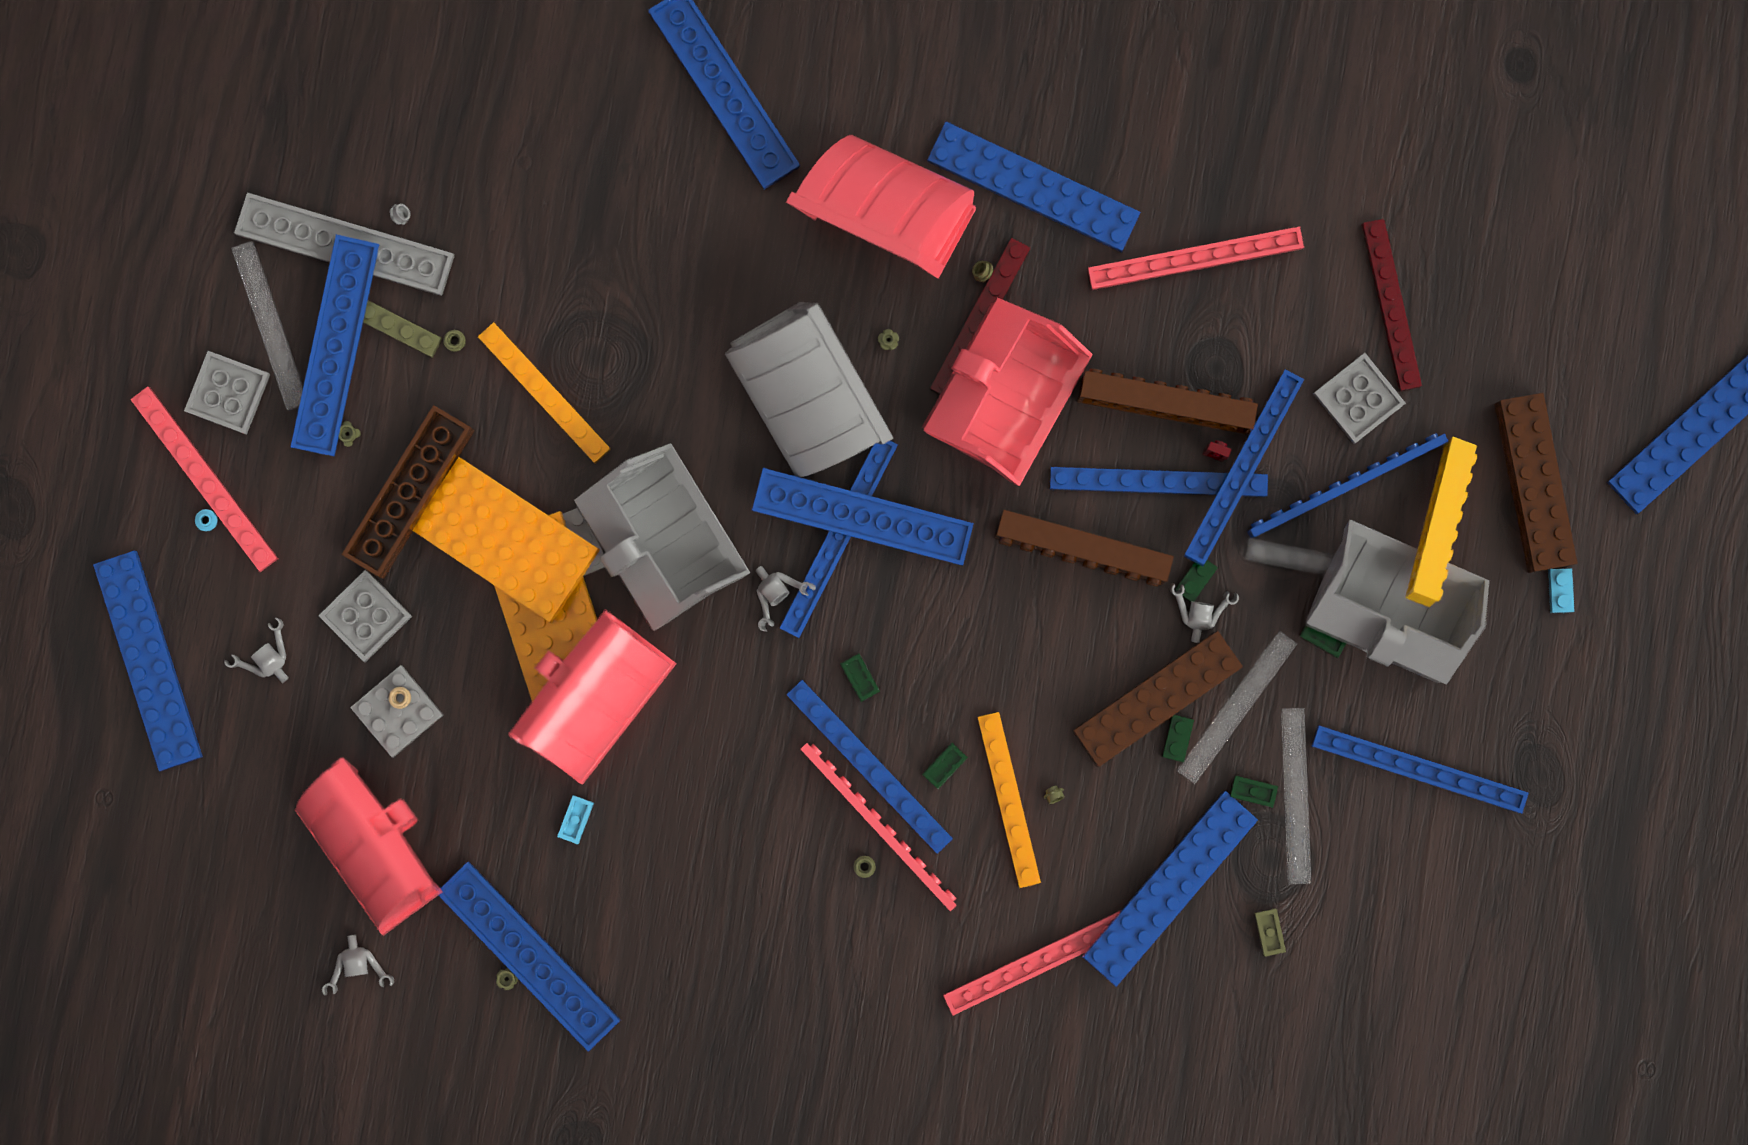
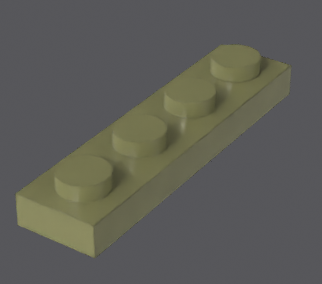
M370 301L367 302L363 323L433 358L442 341L441 337Z

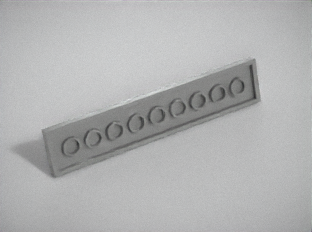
M251 193L246 195L234 234L329 263L336 234L377 243L380 246L373 276L440 296L443 294L455 256L447 251Z

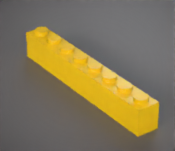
M1452 437L1444 444L1405 596L1406 599L1430 607L1435 602H1439L1443 595L1441 586L1448 575L1446 567L1453 555L1451 547L1458 535L1456 527L1463 515L1461 507L1467 499L1468 493L1465 491L1472 479L1473 474L1470 471L1477 459V454H1475L1477 445L1456 437Z

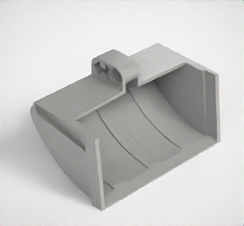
M798 302L730 343L732 348L725 355L796 477L801 478L819 472L854 456L876 443L885 444L893 439L892 434L817 303Z
M671 443L626 460L574 500L577 509L605 553L600 557L611 577L619 576L645 621L653 631L661 628L710 594L750 574L744 561Z
M1349 520L1344 528L1342 542L1326 571L1307 616L1306 626L1367 652V658L1385 666H1390L1392 663L1433 682L1447 684L1485 628L1489 580L1447 563L1448 575L1445 581L1442 582L1441 589H1443V595L1439 602H1435L1432 606L1427 607L1406 599L1405 596L1417 549Z

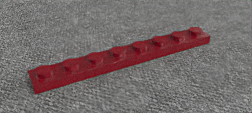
M1385 220L1365 222L1362 224V229L1399 392L1419 388L1422 386Z
M1011 238L930 390L939 395L941 394L953 373L951 367L961 349L967 348L991 303L996 302L997 298L1004 299L1030 251V247Z

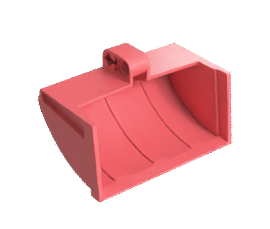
M853 135L844 137L829 148L812 167L797 193L791 192L786 203L809 218L816 220L818 217L903 257L936 278L940 277L976 210V207L973 205L974 191Z
M997 298L996 302L991 303L967 348L961 349L951 367L953 373L922 426L923 431L987 465L1009 482L1020 486L1093 354L1061 324Z
M605 610L565 660H562L548 650L539 661L535 669L546 677L548 682L508 735L520 744L537 751L583 785L677 663L620 619Z
M341 758L306 790L300 798L295 811L379 932L384 936L443 891L433 882L402 834L418 822L417 817L407 803L401 799L384 809L357 774L358 770L344 758Z

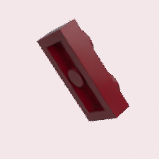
M1215 440V442H1210L1205 446L1202 455L1223 462L1229 457L1231 449L1227 448L1226 443Z

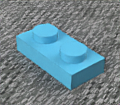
M1549 569L1550 613L1574 612L1572 569Z
M573 795L557 837L579 844L594 803Z

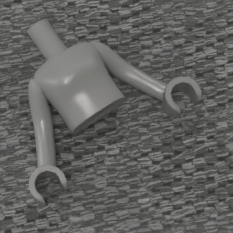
M763 566L758 567L755 571L762 582L758 586L757 595L763 611V618L758 623L759 629L767 632L765 628L766 623L774 626V621L770 619L768 602L771 606H775L788 596L789 591L783 582L798 588L803 595L809 596L806 591L807 587L809 586L810 589L815 590V585L809 582L801 583L780 572L768 575Z
M1171 583L1169 586L1170 592L1176 596L1184 624L1193 629L1191 641L1196 643L1200 642L1202 630L1212 629L1227 605L1236 604L1239 600L1237 593H1234V598L1229 600L1230 594L1227 591L1223 595L1224 600L1214 612V605L1191 601L1188 614L1182 596L1185 591L1184 586L1181 584L1177 592H1174V583Z
M275 618L279 623L277 628L268 623V627L274 630L278 653L267 643L251 656L258 667L241 661L236 655H231L235 659L233 665L227 660L224 661L225 665L230 668L240 667L260 677H269L275 674L281 683L287 681L289 677L281 669L286 660V652L281 635V629L284 625L283 621Z
M356 935L347 936L349 949L344 950L338 955L331 981L323 986L322 992L324 995H327V987L331 986L333 994H336L338 990L336 984L343 966L345 977L368 974L367 960L380 977L379 984L381 987H384L385 977L389 978L390 986L394 984V977L390 974L386 975L369 950L357 946Z

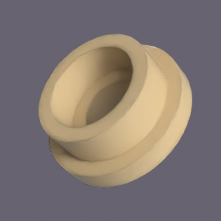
M396 687L389 694V702L394 708L403 709L410 704L411 694L404 687ZM398 694H403L404 700L402 702L397 701Z

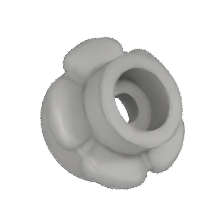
M395 204L390 209V217L396 224L404 225L410 218V211L403 204Z

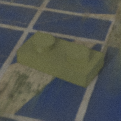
M1277 909L1255 912L1254 916L1263 956L1286 952Z

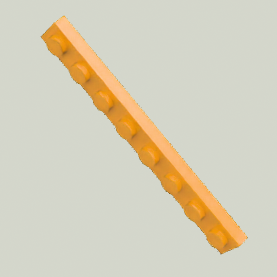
M494 322L478 336L595 464L611 450Z
M997 712L977 717L1019 888L1039 884L1041 881L1000 714Z

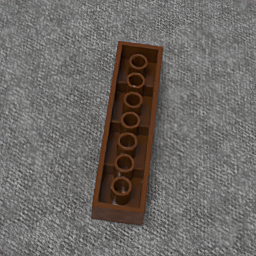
M1098 369L1085 371L1081 379L1077 403L1245 435L1254 429L1258 404L1253 403V399L1240 397V400L1231 399V395L1219 393L1218 396L1210 395V391L1197 389V392L1189 391L1187 386L1176 385L1175 388L1168 387L1167 383L1161 381H1154V384L1145 382L1146 379L1140 377L1126 379L1123 374L1111 373V375L1102 374L1103 371Z
M1544 393L1500 400L1495 403V409L1528 573L1578 564Z
M433 405L342 555L384 579L411 536L412 530L475 430Z
M1003 510L995 539L999 540L998 543L1011 547L1012 544L1020 546V550L1026 552L1038 550L1041 551L1040 555L1053 558L1056 555L1062 557L1061 561L1071 564L1078 561L1083 563V567L1095 570V568L1100 567L1104 569V573L1110 575L1125 574L1124 578L1132 581L1143 579L1146 580L1145 584L1158 587L1168 581L1174 556L1007 510Z
M1216 631L1079 725L1072 732L1094 764L1100 767L1240 670L1243 666L1219 631Z

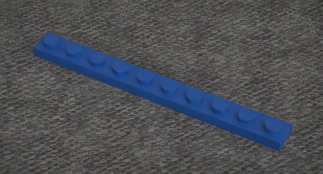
M1286 369L1284 370L1184 557L1204 566L1304 381L1303 378Z
M1437 433L1425 438L1427 443L1421 446L1415 443L1405 448L1407 450L1406 453L1399 455L1397 452L1387 457L1388 462L1382 465L1376 462L1368 466V472L1362 475L1358 471L1348 476L1349 481L1341 484L1338 481L1328 486L1329 491L1322 494L1320 490L1310 495L1309 498L1311 500L1305 503L1299 500L1289 505L1291 510L1285 513L1281 509L1271 514V520L1264 522L1261 519L1251 524L1252 529L1247 531L1250 538L1252 539L1447 443L1446 435L1443 434L1438 437Z
M888 441L885 444H874L850 491L872 496L898 444L892 441ZM831 531L828 532L803 581L814 584L816 589L812 590L808 586L806 591L809 596L803 595L800 590L797 592L780 629L797 638L800 637L851 538L850 536Z
M1051 467L1050 489L1217 495L1228 473ZM1253 474L1242 496L1267 497L1268 474Z
M803 680L787 694L795 705L937 854L953 839Z
M1317 726L1311 747L1520 814L1523 813L1528 797V792L1322 726Z

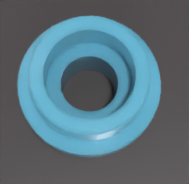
M201 510L195 517V524L202 531H211L217 525V516L211 510ZM205 516H208L209 522L207 524H203L202 522Z

